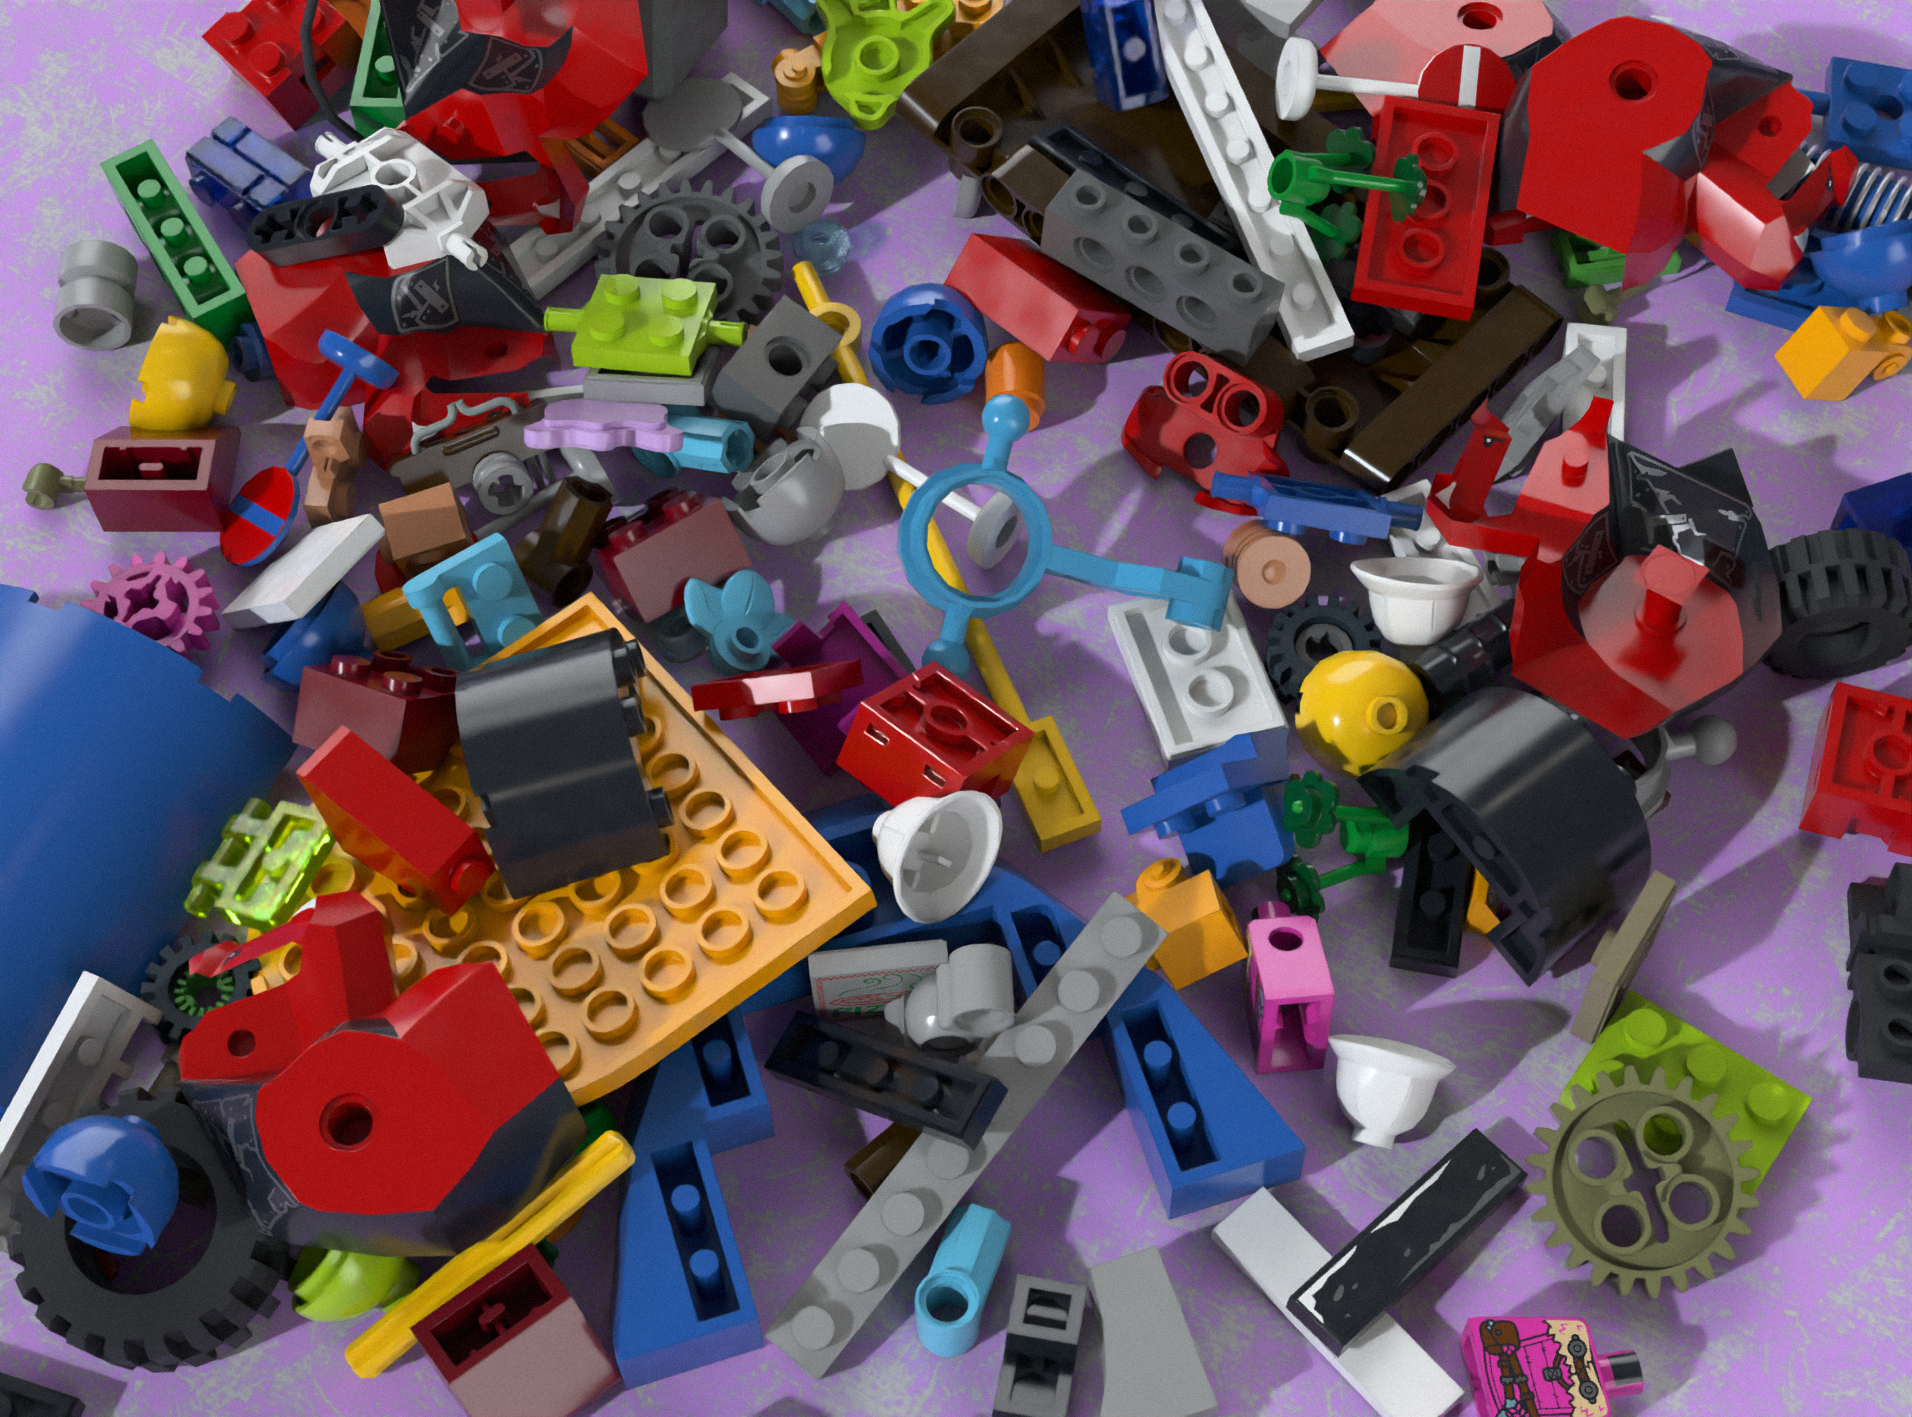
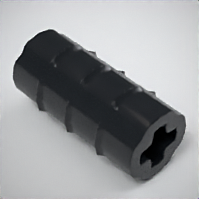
M1503 599L1484 613L1476 614L1475 619L1458 630H1452L1451 635L1434 646H1428L1427 651L1405 664L1420 679L1429 702V710H1442L1459 697L1466 696L1471 689L1486 679H1492L1493 674L1508 664L1513 663L1509 636L1515 599Z

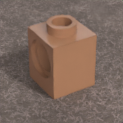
M450 482L378 504L385 529L384 535L377 541L381 555L386 564L395 562L407 580H411L415 576L474 545L463 503Z

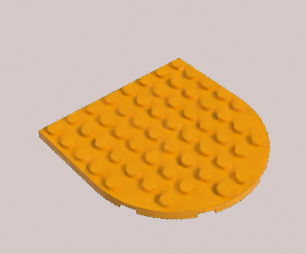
M590 591L479 666L611 627L617 628L625 641L635 639V637ZM638 641L647 669V676L638 678L642 702L641 708L646 722L647 733L637 736L641 762L653 789L664 786L671 803L675 825L665 828L669 850L668 856L513 900L502 878L485 833V829L491 826L482 811L480 796L474 797L459 736L435 770L409 774L407 776L472 827L478 834L497 870L486 880L482 889L475 896L469 898L452 918L344 852L315 804L312 803L300 820L292 817L289 819L270 851L259 877L252 901L247 942L289 922L303 905L319 895L355 890L375 906L390 922L400 995L436 969L461 963H486L493 961L561 1076L576 1106L580 1107L623 1086L654 1066L876 907L877 902L872 889L704 711L694 712L692 698ZM290 942L256 957L260 962L262 970L253 973L254 979L250 980L253 994L255 995L285 984L298 974L301 967L302 946L295 942Z

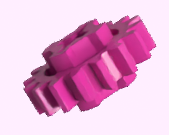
M158 551L153 562L147 564L144 563L139 553L133 554L131 568L123 570L114 563L111 564L108 568L112 579L108 583L93 580L90 584L97 599H88L80 603V606L112 620L114 619L138 631L191 661L188 653L193 648L208 651L211 647L204 632L216 631L220 628V623L214 612L221 608L220 602L204 570L201 568L194 571L188 558L184 556L171 565L164 551ZM186 597L189 598L188 611L184 604V599Z

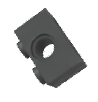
M784 294L720 371L706 403L731 420L746 421L755 434V438L766 444L780 426L786 431H790L809 404L803 398L812 387L820 393L833 377L840 363L832 357L843 336Z

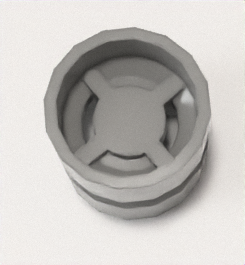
M82 240L69 245L62 252L58 277L61 289L57 292L53 327L57 335L66 343L84 350L110 351L123 346L130 339L133 326V300L136 290L138 265L135 257L128 250L108 241Z

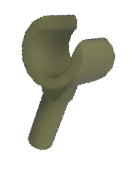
M1647 282L1646 284L1627 289L1622 294V286L1606 291L1603 285L1594 284L1586 290L1584 294L1586 304H1581L1577 309V313L1584 324L1610 326L1618 317V311L1615 306L1619 305L1622 301L1647 291L1649 284Z
M38 463L30 469L23 484V491L28 492L25 501L29 506L37 509H52L60 492H84L86 477L65 476L60 469L51 464Z

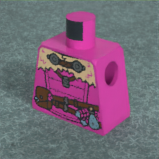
M1270 901L1262 903L1252 910L1250 915L1251 922L1246 924L1244 941L1249 956L1242 959L1241 982L1256 1074L1324 1069L1335 992L1316 920L1308 915L1291 917L1289 906L1283 902ZM1294 1004L1290 1010L1281 1013L1280 1005Z
M1473 1317L1468 1318L1459 1340L1477 1417H1612L1610 1398L1641 1394L1643 1392V1375L1635 1351L1625 1350L1597 1355L1589 1325L1586 1320L1581 1318Z

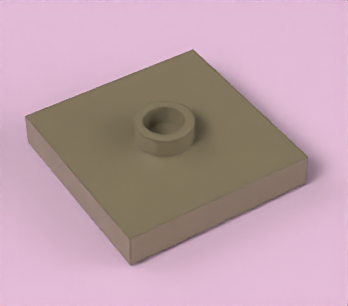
M1654 870L1619 931L1608 928L1591 958L1590 964L1597 968L1592 974L1570 1033L1589 1044H1592L1593 1041L1596 1042L1654 945L1678 888L1675 886L1676 880Z

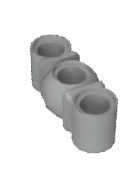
M971 944L954 950L949 956V963L941 964L935 974L921 979L912 992H906L900 999H896L886 1005L884 1008L885 1040L956 1064L960 1056H965L975 1051L984 1038H991L996 1032L1011 1027L1014 1023L1011 952L1004 947L993 944Z

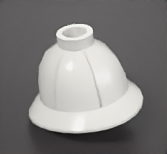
M1368 558L1354 561L1350 565V569L1359 581L1368 588L1370 608L1374 622L1385 639L1399 646V658L1407 662L1412 661L1427 651L1428 646H1434L1451 635L1452 630H1456L1465 613L1469 592L1474 590L1483 581L1485 573L1479 566L1471 563L1437 558Z
M969 790L958 791L943 798L915 797L904 801L893 810L882 813L877 818L873 826L872 838L877 846L880 867L893 885L896 901L904 914L915 922L931 924L951 917L968 904L985 882L996 860L1002 838V814L996 802L987 794Z
M1334 1034L1328 1037L1332 1049L1338 1056L1336 1074L1337 1098L1342 1113L1354 1125L1351 1140L1392 1150L1395 1136L1413 1129L1425 1115L1438 1081L1456 1070V1065L1451 1060L1429 1050L1399 1041L1354 1034Z

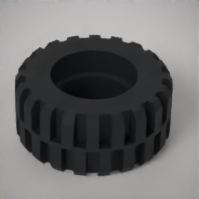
M161 1086L156 1096H152L142 1087L122 1090L117 1096L119 1105L110 1107L101 1099H97L80 1109L81 1116L109 1115L122 1118L125 1115H133L148 1121L160 1132V1141L172 1155L176 1167L191 1168L202 1174L209 1181L215 1193L217 1217L214 1233L207 1250L194 1268L174 1284L151 1293L132 1294L119 1289L107 1278L100 1267L95 1246L85 1243L70 1234L77 1221L64 1214L59 1208H57L52 1218L49 1219L36 1208L27 1195L17 1194L13 1196L9 1217L21 1223V1233L12 1234L7 1238L9 1259L24 1267V1271L17 1275L15 1281L23 1299L38 1306L35 1316L49 1331L64 1337L66 1343L103 1361L132 1371L136 1367H142L153 1373L175 1372L180 1362H186L194 1367H198L216 1360L217 1353L215 1348L223 1343L236 1349L251 1338L253 1334L246 1325L258 1313L268 1320L281 1303V1301L272 1296V1293L280 1279L286 1282L289 1281L297 1260L289 1255L290 1243L258 1233L180 1087ZM62 1122L46 1138L49 1139L58 1128L66 1124ZM32 1155L22 1175H24L25 1171L28 1169V1167L34 1160L35 1156Z

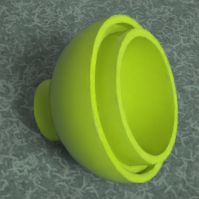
M303 1246L288 1281V1290L293 1293L292 1310L305 1318L317 1322L346 1321L364 1315L374 1307L386 1314L413 1292L420 1277L421 1267L406 1257H382Z

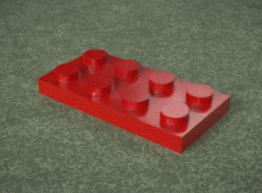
M1384 95L1375 143L1376 160L1371 168L1370 175L1393 178L1394 166L1398 158L1401 156L1407 157L1409 153L1417 154L1419 158L1418 167H1421L1426 173L1427 190L1422 204L1416 207L1413 215H1407L1406 219L1401 223L1395 222L1392 219V203L1389 202V192L1368 189L1351 301L1465 321L1470 320L1475 302L1501 114Z

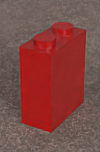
M971 233L943 284L958 291L973 307L1049 362L1104 365L1106 360L1112 358L1123 345L1126 337L1124 329L1133 315L1066 266L1041 253L1040 248L1031 241Z

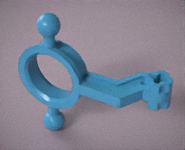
M1002 393L994 396L986 403L983 409L982 426L989 436L983 462H964L933 473L911 493L899 519L897 552L907 581L927 604L945 612L940 638L933 641L926 648L922 656V667L935 661L962 681L970 671V655L963 646L970 618L987 619L1015 609L1037 589L1044 573L1128 596L1167 601L1169 603L1165 619L1193 628L1213 632L1221 631L1235 573L1234 569L1208 560L1180 557L1177 570L1172 571L1165 568L1117 562L1052 544L1053 529L1044 503L1021 477L1007 471L1013 442L1021 439L1030 426V411L1022 399L1013 394ZM966 485L989 486L1007 495L1022 512L1029 532L1028 555L1019 575L1003 590L986 596L968 595L948 585L935 570L927 548L928 524L937 505L953 490Z

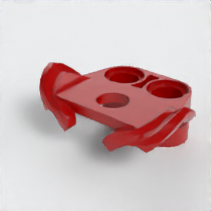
M1194 351L1182 352L1170 360L1163 374V386L1150 385L1143 389L1121 431L1123 447L1149 476L1157 480L1163 470V465L1208 490L1199 491L1194 499L1195 503L1205 508L1237 516H1259L1257 510L1253 506H1248L1246 502L1211 496V483L1215 471L1246 477L1249 470L1290 477L1286 463L1276 453L1284 420V405L1280 396L1270 387L1224 361ZM1204 366L1208 373V384L1202 394L1194 397L1189 390L1190 375L1195 369ZM1254 394L1259 401L1260 411L1252 424L1244 426L1239 418V408L1246 397ZM1198 434H1208L1217 445V455L1211 465L1198 469L1187 458V446L1191 439Z

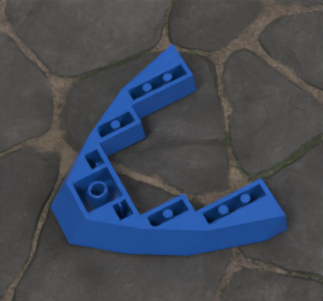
M869 793L800 813L872 889L877 902L876 907L813 952L943 939L947 943L948 954H951L954 950L963 946L985 944L994 941L995 945L1004 947L1011 952L1013 996L1020 1010L1089 923L1083 916L999 857H996L994 865L979 891L956 914L937 923L924 924L915 922L904 914L898 905L894 887L881 870L877 846L872 838L873 826L877 818L882 813L893 810L895 807L874 793ZM808 955L654 1066L637 1076L625 1111L623 1137L635 1152L636 1160L633 1165L620 1174L609 1326L616 1361L627 1390L765 1347L758 1314L711 1155L775 1136L769 1102L742 1016L813 995ZM1145 964L1084 1042L1096 1038L1101 1039L1168 1219L1171 1220L1254 1194L1263 1186L1267 1190L1300 1179L1307 1149L1305 1144L1171 987Z

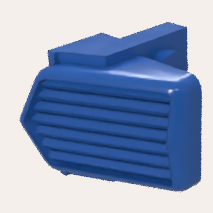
M1286 727L1234 735L1224 745L1150 779L1155 794L1120 810L1128 834L1133 835L1156 831L1159 840L1179 835L1193 876L1209 870L1221 891L1247 882L1289 862L1293 856L1295 845L1294 833H1288L1283 827V817L1285 815L1283 796L1286 786L1290 783L1287 737H1289Z

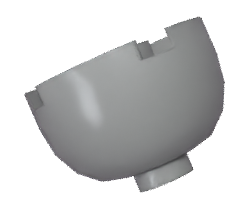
M802 426L795 429L802 439L790 445L782 437L771 442L754 456L752 463L744 473L738 472L732 480V486L738 491L733 501L723 496L722 503L729 517L752 539L772 546H789L805 539L813 543L823 538L836 524L837 518L834 516V513L841 504L845 488L843 469L830 445L813 426Z

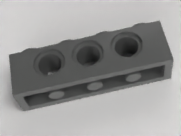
M1077 169L1045 208L1040 246L1041 253L1244 367L1274 327L1285 287L1284 283L1082 170Z

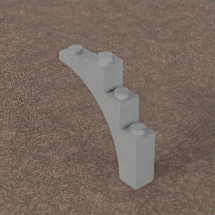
M1157 1245L1089 1267L1088 1294L1102 1347L1104 1392L1100 1417H1216L1218 1410L1217 1400Z

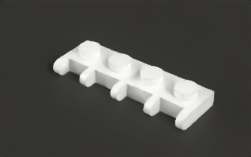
M83 971L0 1121V1251L8 1255L7 1238L12 1234L21 1233V1223L9 1217L13 1196L17 1194L26 1196L21 1178L32 1155H37L48 1140L46 1137L62 1122L68 1124L75 1119L82 1118L80 1109L99 1098L111 1074L128 1081L134 1068L120 1061L124 1050L141 1020L149 1024L158 1025L164 1015V1012L107 980Z

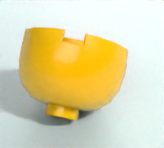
M171 314L168 315V324L161 323L150 344L137 379L143 382L142 393L146 394L144 402L132 398L128 420L130 427L148 430L195 429L208 426L215 413L227 416L235 398L238 383L228 380L229 358L223 344L210 331Z
M1375 650L1341 651L1321 660L1303 680L1299 693H1303L1300 701V714L1295 713L1296 730L1304 750L1323 769L1350 778L1360 777L1429 724V702L1420 679L1404 662Z

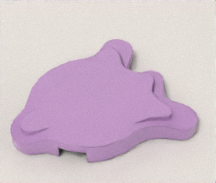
M577 398L548 404L545 408V417L541 421L524 427V443L526 447L535 449L577 447L596 451H610L618 446H632L655 452L681 451L683 447V431L668 424L667 408L660 404Z

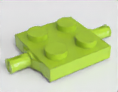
M601 274L591 300L581 309L547 306L544 314V327L547 332L576 333L571 345L573 364L578 367L691 376L697 358L711 344L741 347L748 337L746 322L713 320L718 304L716 283L695 282L683 278L670 280L634 277L629 274Z

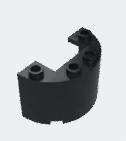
M615 627L474 667L457 676L455 685L456 712L465 763L474 797L480 796L482 811L491 826L485 829L490 848L513 900L669 855L665 828L675 825L671 803L664 786L653 789L641 762L637 736L647 733L638 685V678L647 676L646 664L637 639L625 641L622 634Z
M1496 686L1480 688L1470 692L1356 779L1398 831L1416 818L1423 810L1427 809L1513 913L1502 920L1485 936L1528 987L1637 897L1649 877L1651 867L1650 836L1642 809L1635 796L1637 786L1633 777L1627 770L1614 762L1607 751L1592 736L1590 727L1580 716L1571 712L1565 713L1553 704L1525 691Z

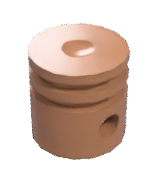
M1253 519L1240 524L1229 534L1223 546L1222 563L1226 567L1235 570L1233 583L1251 603L1262 608L1279 609L1292 604L1304 593L1310 582L1311 563L1307 552L1290 534L1269 528V520Z

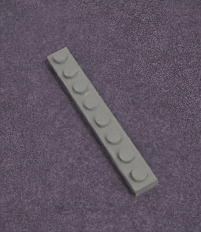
M1114 890L1017 1012L1012 1026L1002 1031L972 1069L997 1078L1009 1090L975 1151L922 1133L763 1335L817 1380H820L1169 933Z

